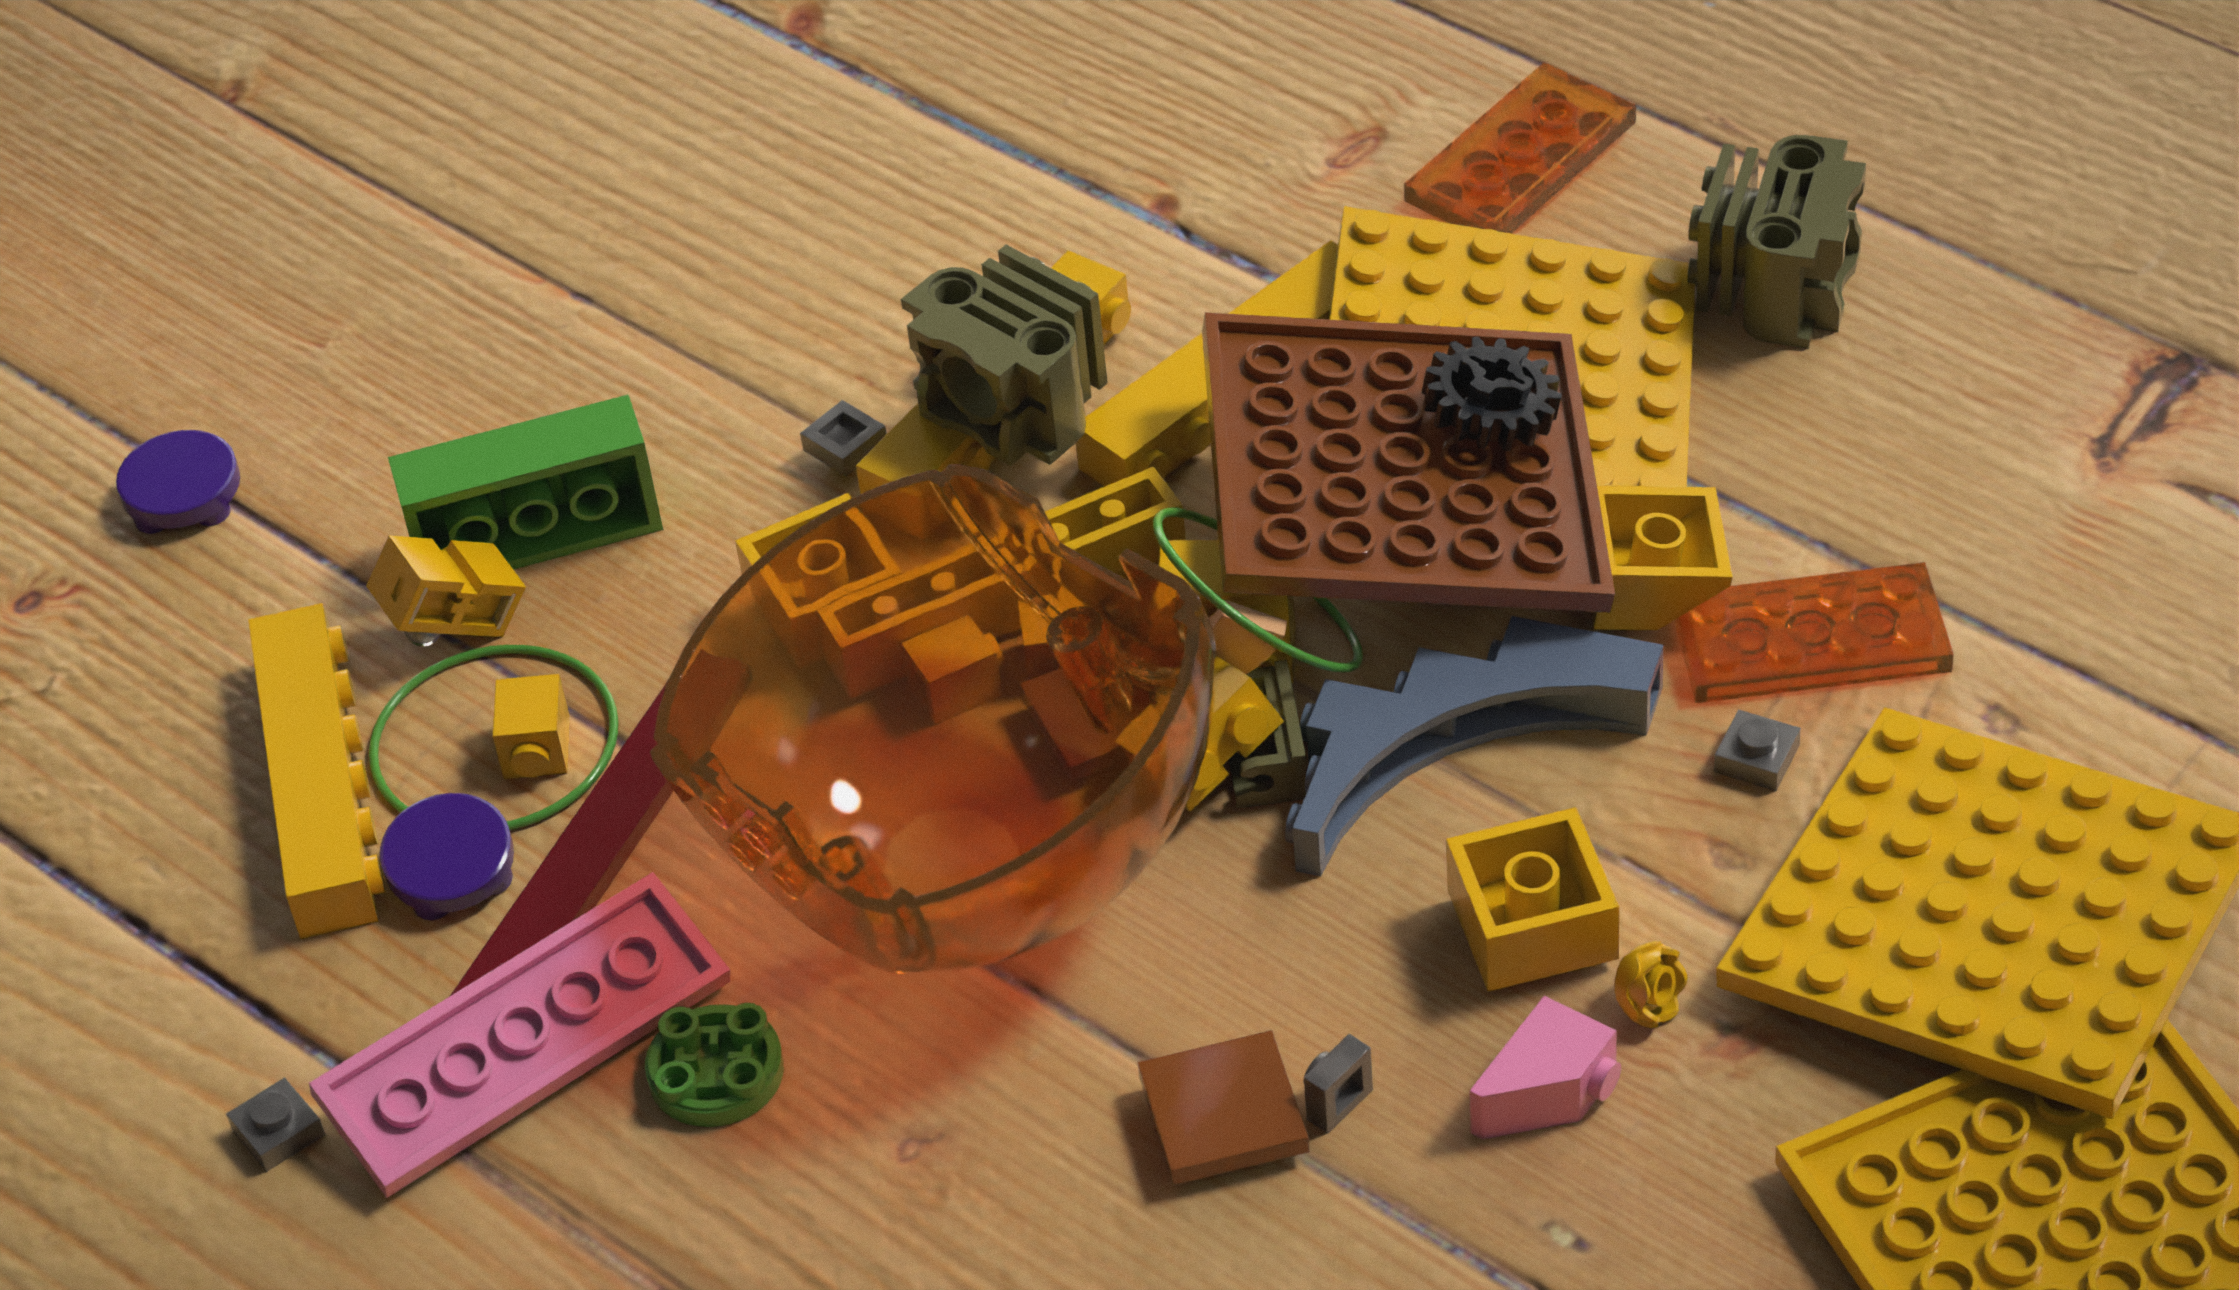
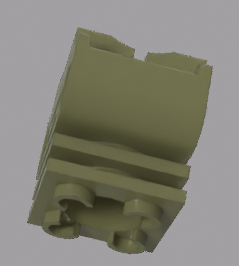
M1792 135L1782 138L1774 144L1770 151L1759 189H1757L1759 148L1747 147L1734 185L1735 145L1723 143L1716 167L1707 166L1705 169L1701 191L1707 193L1704 206L1694 205L1689 224V241L1698 242L1697 259L1690 258L1687 282L1697 286L1696 311L1708 313L1718 278L1721 274L1720 315L1732 316L1742 280L1745 278L1743 327L1749 335L1757 340L1809 349L1814 328L1839 331L1845 304L1842 290L1848 279L1855 273L1861 253L1862 229L1858 223L1856 212L1852 211H1855L1856 204L1863 194L1866 175V163L1845 160L1848 148L1847 140L1811 135Z
M1004 245L998 250L999 262L989 258L981 264L983 276L972 270L959 267H950L933 273L901 299L902 309L910 312L913 316V321L907 325L910 349L915 354L917 362L920 363L919 375L913 379L914 389L917 390L920 415L942 428L953 429L971 436L984 447L988 454L1009 466H1012L1027 452L1051 465L1078 442L1085 433L1084 403L1092 397L1091 386L1101 390L1108 384L1098 293L1091 290L1086 284L1076 282L1046 266L1039 259L1029 257L1008 245Z

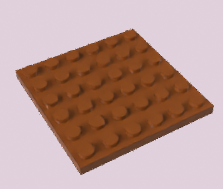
M1205 312L1202 339L1223 593L1611 612L1615 590L1572 334ZM1472 337H1479L1485 346L1494 347L1498 338L1505 339L1506 347L1513 350L1526 346L1529 348L1527 359L1531 362L1546 359L1549 362L1546 375L1559 376L1560 383L1557 392L1562 394L1557 418L1552 422L1550 433L1547 436L1537 433L1534 445L1530 447L1521 443L1518 439H1514L1511 451H1504L1499 446L1498 441H1489L1485 450L1478 449L1476 439L1466 437L1459 442L1453 440L1455 428L1452 426L1436 428L1434 426L1436 412H1426L1423 409L1425 395L1421 392L1426 368L1431 367L1433 354L1436 351L1447 354L1449 343L1453 341L1458 342L1465 348H1470Z

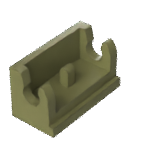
M1287 660L1274 661L1275 666L1256 668L1246 674L1252 678L1284 722L1249 756L1244 758L1236 752L1229 759L1237 808L1304 800L1306 796V756Z

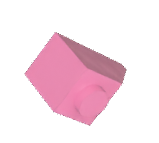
M1543 996L1471 1088V1134L1481 1139H1488L1580 1121L1596 1099L1604 1101L1610 1096L1618 1082L1621 1064L1616 1061L1617 1031Z

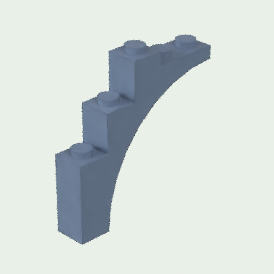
M1511 616L1503 640L1494 639L1492 641L1487 660L1419 647L1410 671H1401L1399 673L1394 692L1325 679L1316 703H1307L1305 705L1300 721L1302 740L1308 744L1309 765L1305 778L1306 796L1302 804L1294 803L1292 805L1285 829L1286 842L1294 843L1295 870L1297 872L1322 876L1342 837L1371 804L1404 778L1447 755L1494 739L1549 730L1598 729L1647 735L1663 689V645Z

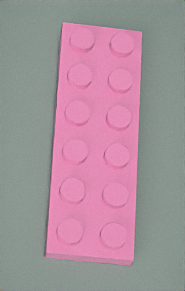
M654 872L314 1079L309 1083L310 1093L382 1193L388 1198L656 1029L659 1019L668 1010L679 1006L689 1008L729 983L730 968Z

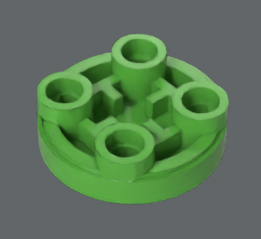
M742 1003L737 1006L716 1004L695 1009L683 1006L672 1008L659 1019V1032L652 1040L646 1054L645 1072L655 1103L671 1118L699 1127L729 1125L755 1114L775 1095L784 1073V1059L778 1035L768 1022L766 1012L762 1007L754 1003Z

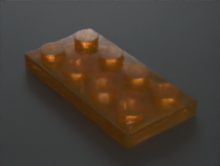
M1543 62L1404 183V202L1450 224L1492 229L1512 234L1636 123V104Z
M1925 562L1733 585L1674 620L1695 703L1949 673L1953 669L1954 653Z

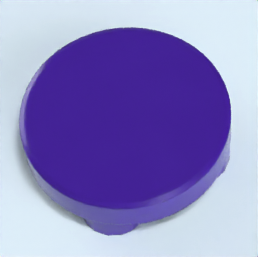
M200 430L172 431L145 441L124 459L116 477L117 490L125 511L133 518L136 528L146 534L158 533L165 528H181L197 523L204 526L220 524L230 515L231 508L229 502L236 494L240 483L239 467L230 445L219 436Z
M445 793L427 797L403 810L391 822L382 838L380 862L388 886L396 897L413 907L415 914L424 920H437L444 917L448 912L472 907L490 895L502 893L512 883L513 873L511 867L514 858V845L508 824L501 812L482 798L463 793Z

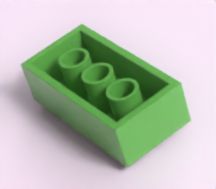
M629 394L388 457L409 537L433 539L440 550L447 547L451 540L494 543L513 570L663 530L645 442Z

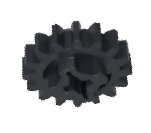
M1472 337L1470 348H1465L1458 342L1453 341L1449 343L1447 354L1436 351L1433 354L1431 367L1426 368L1421 392L1425 395L1423 409L1426 412H1436L1434 420L1436 428L1454 427L1453 440L1457 442L1470 437L1476 439L1478 449L1485 450L1489 441H1498L1499 446L1504 451H1511L1513 440L1518 439L1521 443L1530 447L1534 445L1537 433L1545 436L1550 433L1552 422L1557 418L1562 394L1557 392L1560 383L1559 376L1546 375L1549 364L1546 359L1531 362L1527 359L1528 347L1522 346L1517 350L1507 348L1505 339L1498 338L1494 347L1485 346L1479 337Z

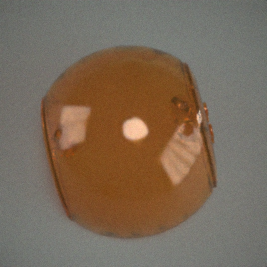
M949 464L942 472L933 469L903 477L868 490L831 508L801 526L750 566L719 598L700 622L683 649L667 682L658 709L654 740L657 745L650 751V754L682 803L726 854L788 912L845 953L874 968L900 975L907 972L958 971L990 965L1034 951L1069 934L1100 913L1127 889L1159 853L1176 827L1192 794L1208 747L1214 711L1215 637L1210 620L1199 596L1182 578L1126 548L1118 556V559L1129 579L1128 581L1060 543L1045 511L1036 497L985 469L962 464Z

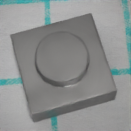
M841 400L804 429L800 436L803 451L842 475L847 476L856 469V465L887 433L884 424Z
M1738 709L1715 753L1714 772L1777 791L1800 746L1801 728Z
M1348 1034L1330 1052L1320 1053L1311 1062L1304 1076L1306 1118L1327 1134L1373 1091L1371 1047L1351 1034Z
M285 1077L226 1113L232 1131L266 1172L325 1136L320 1118Z

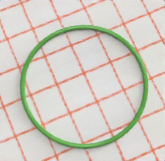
M1165 508L1156 513L1153 519V530L1165 555L1193 587L1236 623L1285 654L1323 670L1346 673L1358 669L1362 664L1363 650L1357 635L1343 615L1327 598L1313 597L1334 619L1349 640L1354 657L1348 663L1332 662L1308 654L1280 640L1243 616L1192 572L1170 545L1162 526L1165 518L1179 517L1201 523L1218 531L1216 519L1182 508Z
M496 645L477 648L448 657L414 676L385 705L375 723L370 739L369 764L372 777L383 797L397 811L401 813L408 807L392 793L382 776L378 756L379 742L385 724L393 710L404 697L423 681L451 666L485 656L527 654L550 658L574 668L594 684L604 699L608 711L609 733L602 756L591 773L578 787L559 801L538 812L506 821L509 830L534 824L558 813L582 796L596 782L609 763L616 746L619 720L614 698L608 687L591 668L567 654L539 646Z

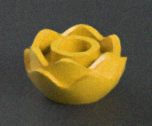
M1661 941L1641 944L1627 953L1618 965L1614 981L1615 997L1623 1012L1635 1023L1648 1028H1656L1659 1022L1671 1020L1678 1014L1679 1004L1677 997L1684 990L1688 981L1687 972L1679 962L1680 952L1662 944Z

